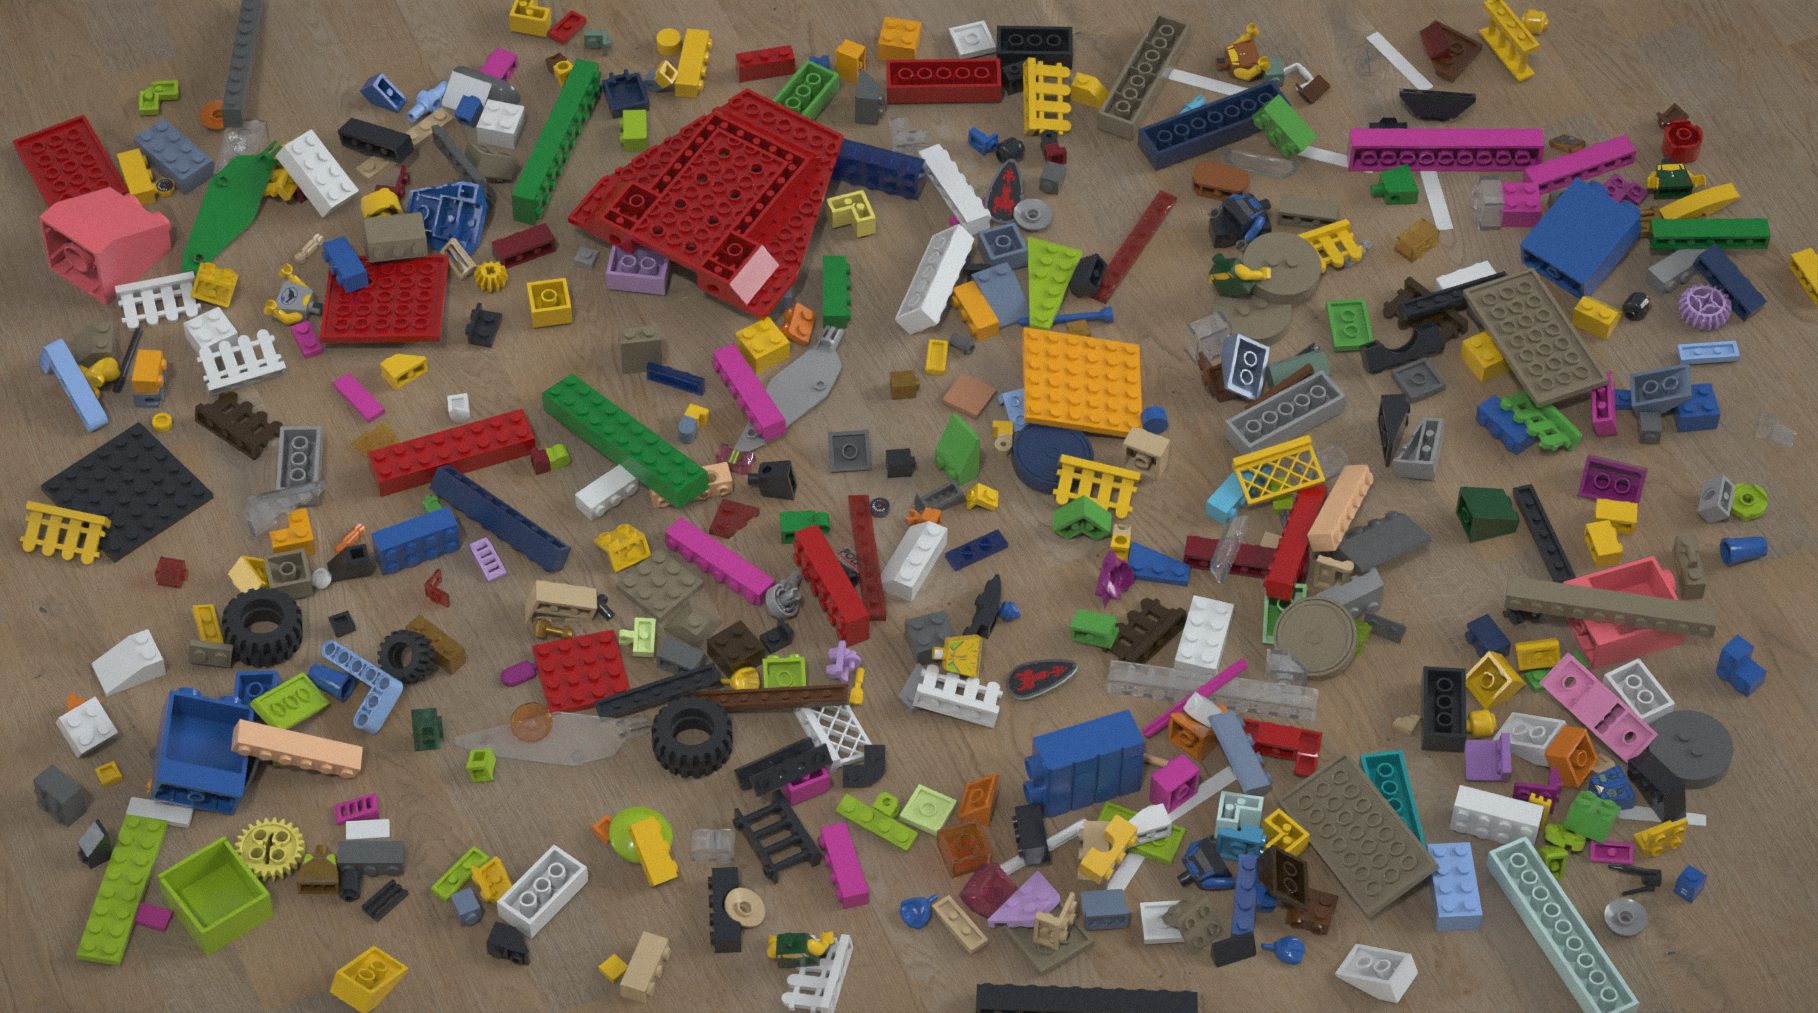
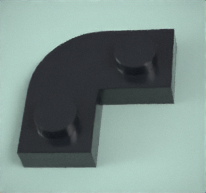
M864 745V765H843V788L872 787L873 784L882 778L885 773V745Z

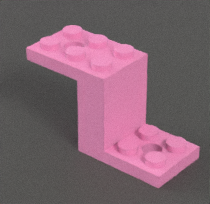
M1569 652L1540 681V684L1627 764L1629 759L1640 755L1658 735ZM1568 677H1573V682L1565 686V680ZM1628 732H1633L1632 738L1626 741L1624 739L1625 735Z

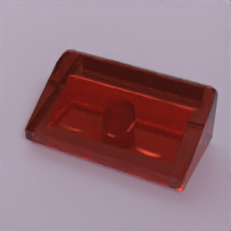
M1436 22L1420 31V36L1430 60L1449 57L1450 46L1440 22Z

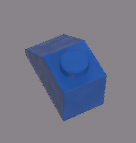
M382 72L370 77L360 90L373 105L395 113L399 112L407 101V98Z

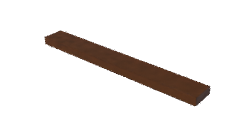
M849 684L699 691L685 695V698L697 696V698L702 699V697L709 699V702H717L720 704V708H724L726 711L845 706L849 702L850 687Z

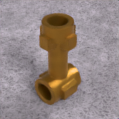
M537 619V622L534 624L533 631H535L534 636L546 638L547 634L567 639L573 636L574 629L567 625L564 626V629L549 626L550 621L545 619Z

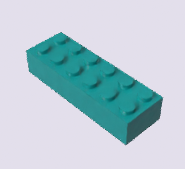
M1402 750L1361 754L1358 766L1427 850Z

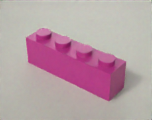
M846 822L821 827L820 837H817L820 850L824 849V863L826 867H830L829 877L831 884H835L837 888L835 889L837 902L842 903L843 909L869 904V891Z

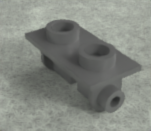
M1367 611L1362 630L1400 644L1407 627L1404 623L1399 624L1378 616L1375 612L1370 613Z

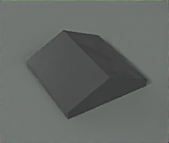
M868 430L828 432L831 473L872 470Z

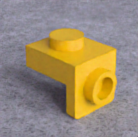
M977 483L966 493V508L971 510L977 504L994 512L998 508L999 491Z

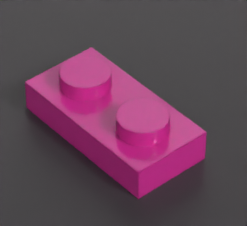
M309 320L290 327L291 333L305 359L324 353L323 347Z

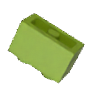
M623 110V118H619L620 130H623L620 133V144H624V152L646 151V110Z

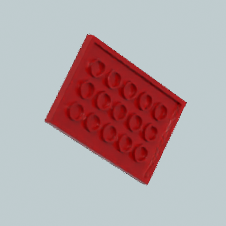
M84 114L12 141L16 152L48 208L56 202L111 187L123 196L129 193Z

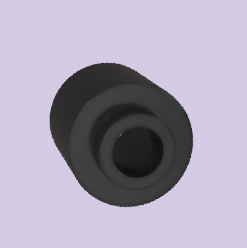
M345 869L340 875L338 895L346 902H353L360 898L362 877L357 869Z

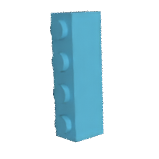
M1264 465L1260 472L1270 476L1272 467ZM1250 471L1241 473L1243 479L1250 482L1255 475ZM1233 472L1206 501L1205 514L1224 526L1230 520L1236 518L1238 511L1242 507L1247 506L1236 473ZM1257 475L1254 484L1261 486L1268 480ZM1251 487L1249 491L1250 498L1253 494L1256 495L1259 490Z

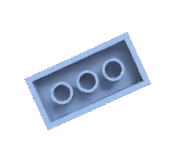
M1470 842L1427 844V851L1440 867L1428 876L1436 931L1480 929L1483 915Z

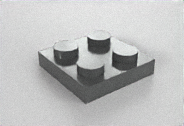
M1426 357L1391 371V377L1411 403L1446 389V383Z

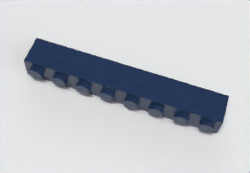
M452 466L437 467L429 489L435 492L436 496L450 502L452 507L466 513L468 518L476 520L484 529L495 533L497 538L511 544L513 549L527 555L529 560L539 563L544 570L553 572L563 569L571 547Z

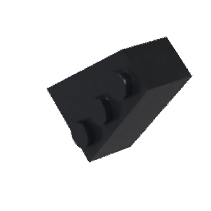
M1650 751L1629 759L1627 770L1629 779L1637 787L1661 822L1664 823L1671 820L1673 823L1685 818V784Z

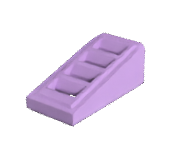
M487 537L469 545L471 557L488 582L507 575V571ZM496 567L498 568V569L495 570V571H492V572H490V573L488 572V571H490V570H492V569H494V568H496Z

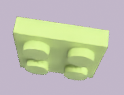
M919 784L901 812L899 820L938 837L956 808L957 800Z

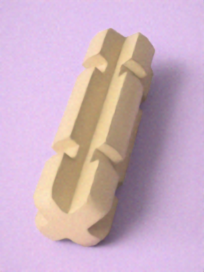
M318 233L314 234L294 256L295 262L302 265L307 260L306 258H309L318 248L317 246L324 242L323 236Z

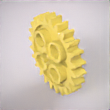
M276 817L273 818L272 822L265 818L264 823L256 820V826L248 824L249 831L242 829L243 836H237L238 842L234 844L235 851L257 879L263 876V881H266L268 877L275 881L277 875L284 879L283 873L286 872L291 875V868L297 870V863H302V856L305 855V842L303 841V835L299 834L298 827L293 828L292 822L286 825L285 819L277 823ZM272 834H274L272 837L273 846L270 847V837ZM267 853H269L270 860H269V864L266 865V863H267V861H268Z

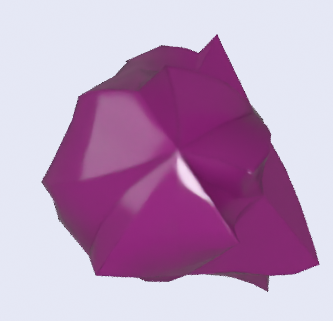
M1112 549L1104 558L1102 567L1099 568L1101 572L1095 596H1102L1104 610L1110 598L1119 600L1120 593H1126L1129 587L1134 584L1135 573L1126 561L1117 558Z

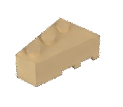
M536 580L525 603V624H532V620L545 619L550 621L549 623H552V619H565V622L591 621L597 610L596 589Z

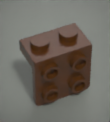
M1202 351L1199 352L1197 363L1200 370L1203 371L1201 378L1204 385L1208 386L1212 397L1216 396L1221 403L1238 396L1224 387L1222 363L1212 366Z

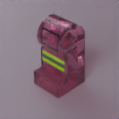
M721 443L716 454V464L727 462L730 472L742 475L751 473L757 460L753 453L731 449L729 444Z

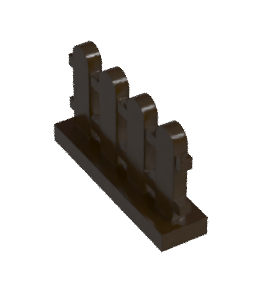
M1410 276L1404 281L1405 289L1402 290L1400 288L1397 291L1398 296L1390 303L1388 301L1384 303V318L1392 319L1394 316H1397L1399 318L1397 326L1400 330H1406L1409 327L1413 329V327L1418 326L1415 321L1419 318L1406 321L1398 308L1399 303L1432 293ZM1453 308L1426 315L1427 318L1419 324L1433 321L1442 327L1440 334L1444 347L1440 349L1441 351L1445 349L1444 344L1451 337L1456 338L1459 336V333L1464 335L1468 331V320Z
M235 392L221 393L219 399L212 404L207 403L204 405L199 403L195 406V422L253 460L260 457V447L265 448L269 440L275 436L277 438L280 437L282 423L273 421L269 424L267 422L268 415L264 411L252 413V403L248 401L241 404L237 403L238 394ZM230 407L233 408V409H232L230 412H228L227 414H224V413H223V412L226 411L228 408H230ZM244 417H247V418H248V419H247L246 421H244L243 423H241V424L238 423V422H239L240 420H242ZM260 426L263 428L258 433H253V431L258 429Z
M1144 598L1141 600L1142 611H1129L1127 614L1129 623L1127 625L1116 623L1115 627L1119 628V633L1111 649L1102 647V651L1105 653L1110 651L1118 656V660L1122 663L1126 661L1127 671L1135 674L1185 627L1187 620L1186 610L1181 607L1177 610L1174 608L1169 610L1160 605V600L1156 598L1154 600ZM1150 614L1159 620L1155 622L1147 616ZM1136 626L1145 631V633L1141 634L1133 628ZM1124 639L1132 645L1127 646L1124 643L1120 642V640Z

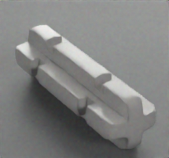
M1364 239L1358 245V247L1362 246L1363 248L1362 256L1372 247V243L1368 239ZM1349 257L1344 258L1346 268H1350L1355 263Z

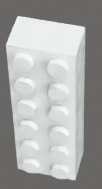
M960 224L932 236L899 308L895 321L910 335L921 332L928 327L936 326L940 321L942 311L947 306L946 302L953 292V286L959 278L961 268L966 263L965 259L971 251L974 238Z

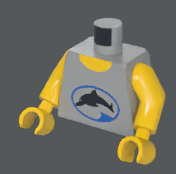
M284 264L282 266L283 269L279 271V276L281 278H288V281H284L276 302L271 299L266 301V307L263 309L266 315L273 314L275 321H281L286 325L308 321L311 313L321 315L323 303L315 302L314 291L295 274H291L293 268L290 264Z

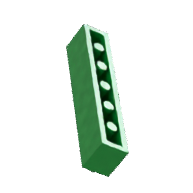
M1768 218L1651 219L1648 230L1651 250L1708 249L1714 244L1720 249H1768L1771 237Z

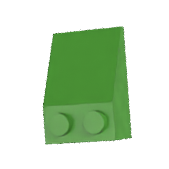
M954 413L935 448L934 462L939 469H942L947 474L950 481L955 479L959 487L979 476L980 438Z
M1296 583L1290 601L1268 596L1264 597L1262 644H1274L1273 631L1278 617L1291 603L1306 597L1307 584Z

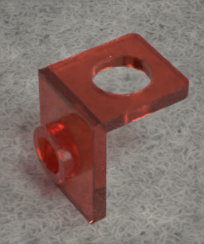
M437 569L424 583L425 595L432 602L439 603L448 608L450 606L449 594L437 588L442 582L441 570Z

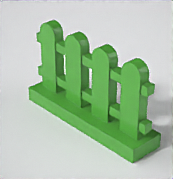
M1525 389L1522 393L1516 392L1511 397L1503 395L1501 398L1500 407L1506 411L1512 410L1514 412L1513 420L1520 424L1525 423L1527 425L1526 433L1530 436H1538L1541 439L1539 445L1542 448L1552 449L1553 451L1563 445L1569 451H1574L1577 448L1583 434L1552 404L1537 408Z

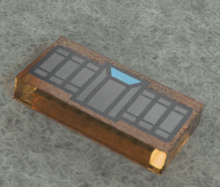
M1566 134L1548 140L1550 147L1570 154L1586 147L1585 140Z

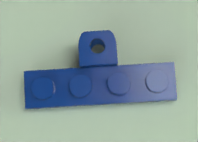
M1241 853L1238 855L1230 937L1249 931L1254 932L1255 912L1271 913L1274 911L1277 897L1271 895L1264 884H1258L1257 858L1259 856Z

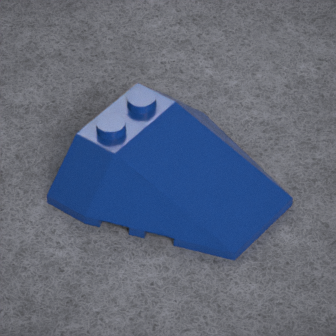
M460 181L453 184H442L441 186L411 190L406 213H422L427 244L440 252L452 238H456L470 256L480 244L488 206L480 184ZM448 249L447 252L450 254V256H451L453 259H455L454 256L452 255V253H451V252L449 251V249Z

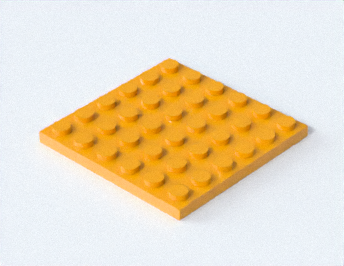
M1027 327L1023 328L1024 422L1127 437L1132 426L1143 429L1140 418L1142 413L1140 347L1138 344Z

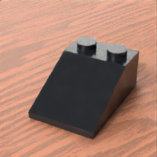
M1405 394L1381 395L1377 422L1385 467H1390L1404 435L1405 426H1408L1407 414H1410V402H1406Z

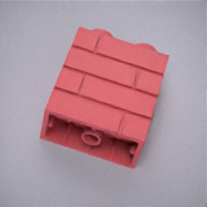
M1654 556L1563 582L1564 584L1679 600L1675 594L1676 584L1673 574L1669 569L1662 570ZM1564 617L1593 670L1611 665L1614 662L1618 663L1635 658L1636 656L1639 657L1656 652L1659 649L1663 650L1680 645L1684 642L1686 634L1682 635L1674 632H1662L1647 628Z

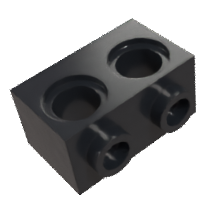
M1026 60L1004 66L1001 69V84L1009 96L1023 91V63Z

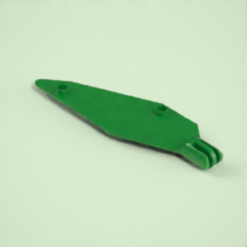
M276 140L259 155H237L210 180L183 252L181 273L193 271L194 276H196L201 263L205 264L213 260L253 222L271 172L279 163V160H274V158L283 148L281 145L268 154L278 143Z

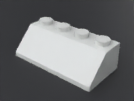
M930 521L910 526L875 583L874 588L912 602L947 544L948 528Z

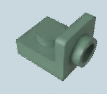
M584 30L585 48H603V56H607V49H611V38H607V30Z

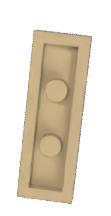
M950 895L932 905L933 913L970 955L988 945L989 939Z

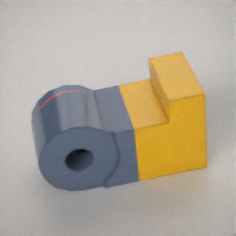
M664 60L660 63L657 70L649 71L643 85L648 91L657 92L672 85L679 72L667 60Z
M690 403L678 425V438L680 442L685 444L694 442L700 425L706 426L709 422V409Z

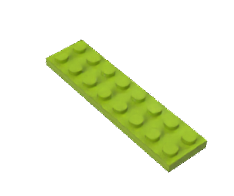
M126 814L76 953L77 960L120 966L135 918L169 826L168 820Z

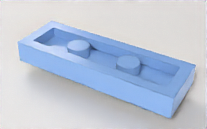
M1736 341L1679 344L1676 349L1680 365L1687 363L1701 364L1739 361L1740 357Z

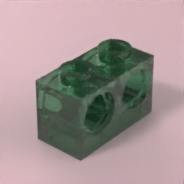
M437 708L411 710L415 751L441 749L440 741L444 740L442 716L437 715Z

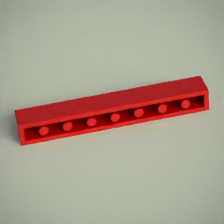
M1316 485L1297 491L1296 501H1293L1291 513L1288 514L1287 523L1283 527V538H1279L1277 550L1274 551L1273 560L1269 564V575H1265L1264 578L1265 596L1290 601L1310 548L1307 534L1327 499L1328 487Z

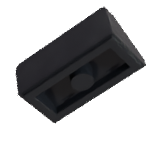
M1249 931L1212 943L1210 956L1215 966L1219 968L1256 956L1253 932Z

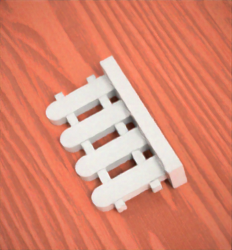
M194 272L115 286L119 308L123 307L125 318H122L123 325L127 324L129 330L135 331V328H139V322L147 320L148 326L156 327L159 324L158 318L166 317L169 323H176L179 319L178 314L186 313L188 319L198 317V310H201L200 303L196 304L195 298L190 296L195 282ZM182 296L184 306L177 308L174 297ZM163 300L165 310L157 311L155 301ZM143 303L145 314L137 315L135 305Z
M262 329L257 333V340L252 342L248 336L241 335L238 338V346L231 347L228 341H221L219 343V351L212 353L211 349L207 346L202 347L199 351L200 357L197 358L198 364H203L206 376H203L204 382H209L206 384L208 396L211 397L285 375L284 361L279 362V360H282L281 355H276L272 344L275 341L274 335L270 336L267 330ZM260 346L263 359H256L254 347ZM241 351L245 364L238 366L234 353ZM221 357L226 370L219 372L214 359Z
M928 665L926 670L922 669L920 676H923L924 680L923 684L918 683L913 706L994 728L1000 707L996 705L997 698L1001 699L1003 691H999L1000 686L998 683L989 682L987 687L979 685L980 680L970 676L967 681L959 679V673L948 671L947 676L939 674V668L936 665ZM936 681L944 682L943 690L935 688ZM957 686L965 688L963 696L955 694ZM977 692L985 694L983 701L976 700Z
M841 934L839 942L837 938H834L835 943L829 944L823 953L826 955V959L820 958V966L794 967L796 970H800L799 974H791L787 978L789 987L794 988V991L786 992L781 997L783 1005L788 1007L789 1011L801 1008L809 1009L811 1013H817V1011H821V1013H834L853 951L850 935ZM810 935L816 941L820 940L816 938V935ZM806 972L821 973L820 977L806 975ZM801 989L816 991L815 995L800 993Z

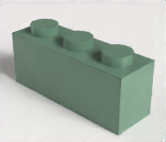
M1316 350L1267 364L1265 375L1268 388L1272 389L1308 363L1313 367L1314 374L1323 370L1326 375H1329L1330 371L1325 351Z

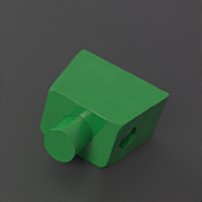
M1408 164L1381 172L1378 184L1370 185L1372 197L1382 195L1386 205L1417 204L1419 190Z

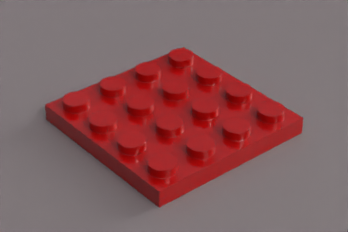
M614 629L532 645V652L537 664V671L550 717L595 708L594 701L630 690Z

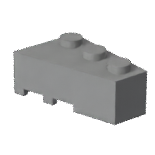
M1422 418L1411 434V439L1402 447L1400 455L1393 460L1395 477L1435 480L1445 435L1444 420L1442 418Z
M1374 566L1369 569V573L1359 578L1355 575L1351 577V582L1342 586L1338 583L1315 596L1327 597L1337 601L1348 610L1352 618H1356L1359 615L1366 614L1367 611L1372 613L1381 609L1384 583Z

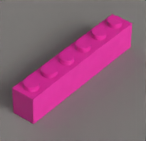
M1626 135L1614 137L1611 140L1597 143L1594 146L1524 169L1522 182L1539 183L1540 195L1569 186L1576 177L1584 181L1633 164L1637 150Z
M733 343L713 351V361L711 363L714 371L720 373L722 383L728 385L730 395L736 398L740 410L743 409L745 411L746 418L749 423H753L756 434L758 436L761 435L766 442L787 433L785 418L736 345Z
M682 517L665 531V544L670 550H675L685 560L693 562L700 570L706 571L716 581L727 585L731 591L740 594L749 603L755 604L760 608L766 602V592L775 585V579Z

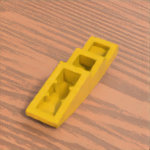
M1728 183L1686 196L1660 208L1659 211L1664 219H1693L1703 213L1707 217L1741 199L1733 184Z

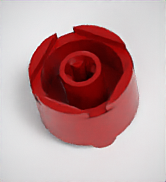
M1679 119L1672 121L1664 132L1661 146L1663 154L1666 157L1672 158L1673 163L1695 162L1702 144V129L1697 124L1696 126L1692 125L1689 120Z

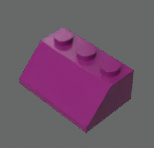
M1588 454L1578 496L1594 500L1598 498L1622 502L1628 501L1630 503H1638L1639 506L1648 468Z

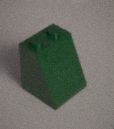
M1460 487L1456 515L1470 543L1516 532L1517 524L1520 521L1519 515L1516 511L1514 512L1509 496H1506L1504 489Z

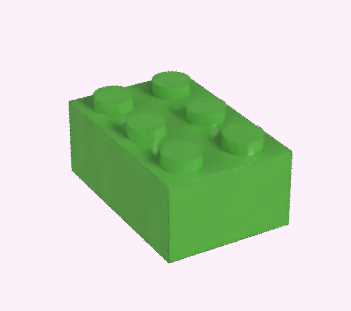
M1279 94L1266 102L1251 117L1254 120V124L1267 134L1269 141L1275 143L1280 148L1281 154L1289 159L1303 152L1318 137Z

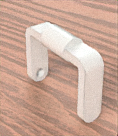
M1294 63L1283 69L1284 75L1297 69L1305 80L1308 81L1300 85L1302 88H1305L1314 79L1300 63Z

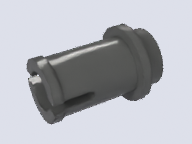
M956 333L949 339V345L962 350L963 354H971L975 349V344L972 340H966Z

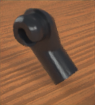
M600 594L597 596V610L609 621L614 617L615 613L606 605L608 602L607 596Z

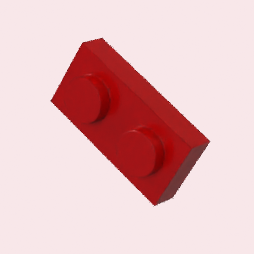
M571 10L548 32L549 38L564 45L587 23L586 17Z

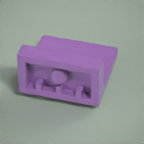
M1501 733L1499 740H1466V781H1509L1511 775L1510 733Z

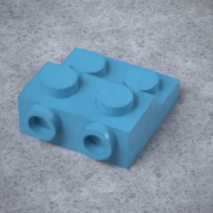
M1242 825L1241 831L1219 827L1216 850L1223 860L1233 862L1238 861L1239 853L1260 856L1264 852L1267 835L1263 834V829L1253 825Z

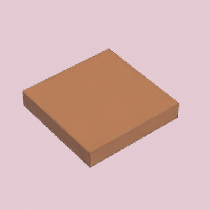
M962 373L942 399V404L977 420L997 394V389Z

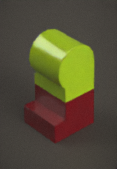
M557 444L542 450H538V447L530 449L531 464L536 475L563 468L571 462L564 444Z

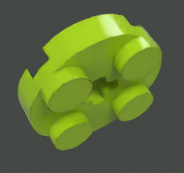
M1745 483L1736 484L1730 512L1744 522L1759 518L1765 513L1768 497L1766 492L1755 484H1752V486L1745 485ZM1743 499L1751 500V503H1745Z
M1558 821L1557 825L1547 823L1543 834H1546L1545 838L1548 841L1563 848L1565 845L1572 846L1571 850L1574 851L1583 850L1587 837L1564 828V822Z

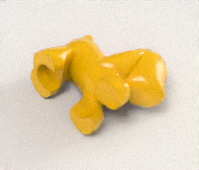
M105 357L97 361L90 368H86L82 364L78 365L97 400L101 395L98 388L105 384L106 381L117 380L121 374L117 361L112 357Z

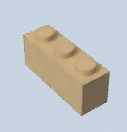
M1084 821L1083 828H1079V841H1083V848L1078 849V861H1082L1092 847L1101 852L1109 851V842L1103 839V834L1110 822ZM1078 871V881H1082V889H1108V881L1105 879L1099 885Z
M643 932L620 983L621 996L646 1003L648 996L653 995L656 978L661 977L664 960L668 961L671 954L668 938Z

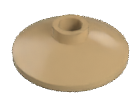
M736 888L726 896L725 910L731 919L740 922V926L751 928L763 921L765 906L755 892L746 888Z

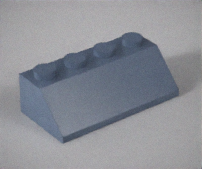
M1228 711L1207 717L1244 793L1260 796L1272 790L1273 788L1270 783L1273 782V779L1268 770L1264 772L1261 766L1264 761L1259 751L1255 753L1252 748L1255 742L1250 733H1245L1243 727L1246 724L1242 716H1237L1234 711Z

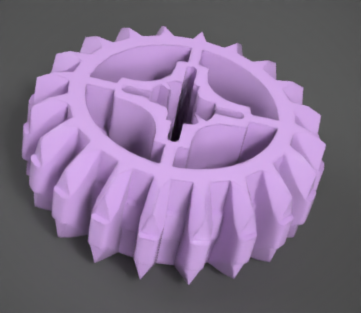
M1700 283L1698 287L1693 285L1691 288H1687L1681 294L1678 302V312L1681 315V320L1686 321V325H1692L1693 329L1696 327L1700 328V331L1707 329L1709 332L1711 328L1717 330L1719 327H1723L1729 320L1732 311L1731 300H1729L1728 295L1724 294L1722 290H1717V286L1712 288L1709 284L1703 286Z

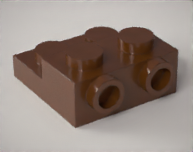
M1308 888L1309 910L1305 912L1290 904L1285 924L1293 928L1305 929L1315 934L1327 935L1339 896Z

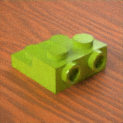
M791 654L787 656L788 658L770 655L767 656V659H763L764 688L806 686L805 657Z

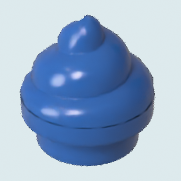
M1004 601L999 610V616L1004 621H1012L1021 617L1019 609L1015 602Z

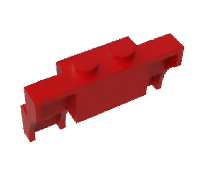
M1243 718L1246 724L1243 729L1246 734L1250 733L1255 742L1252 748L1255 753L1259 751L1260 755L1296 761L1294 775L1309 777L1316 772L1323 732Z

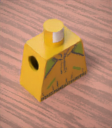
M979 635L946 637L944 647H933L932 659L942 660V667L947 671L978 678L983 638Z

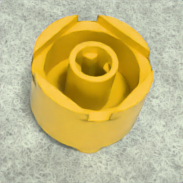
M382 188L361 198L360 209L363 218L403 214L397 195L391 192L389 188Z

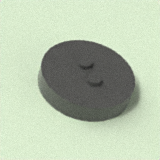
M1679 710L1664 715L1653 725L1652 729L1658 735L1646 747V752L1650 751L1685 784V789L1710 787L1719 782L1728 772L1733 756V742L1727 729L1715 718L1698 711Z

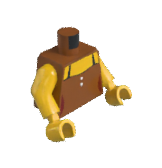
M1254 23L1247 25V34L1244 33L1231 45L1225 47L1224 57L1215 59L1217 70L1227 68L1231 78L1249 81L1252 78H1261V71H1268L1270 69L1269 59L1266 56L1259 57L1254 39L1250 38L1257 37L1260 33Z

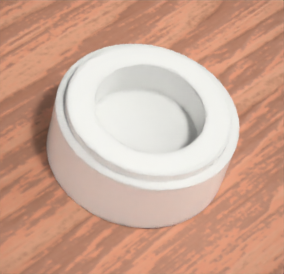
M325 568L315 570L311 576L312 585L319 590L326 588L331 582V573Z

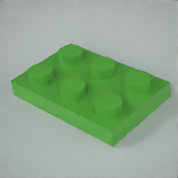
M1365 299L1326 301V311L1334 352L1359 350V345L1374 341Z

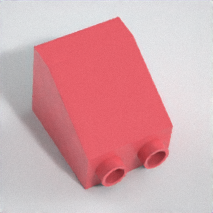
M111 187L56 202L39 216L49 269L106 306L117 297L115 286L134 283L172 250L169 231L171 230L169 220L160 212L156 211L151 214L142 208L139 200L132 194L127 193L123 196Z

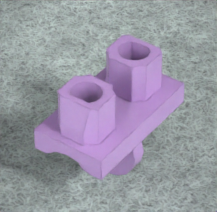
M845 640L839 641L838 647L829 649V659L831 662H836V664L827 665L826 673L830 679L839 678L842 684L848 683L849 671H854V668L859 667L862 660L860 656L856 655V651L846 648Z

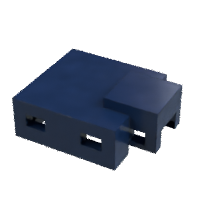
M625 69L624 74L615 76L611 72L609 73V79L602 80V89L612 119L623 117V110L649 111V99L639 72L629 75L628 69Z

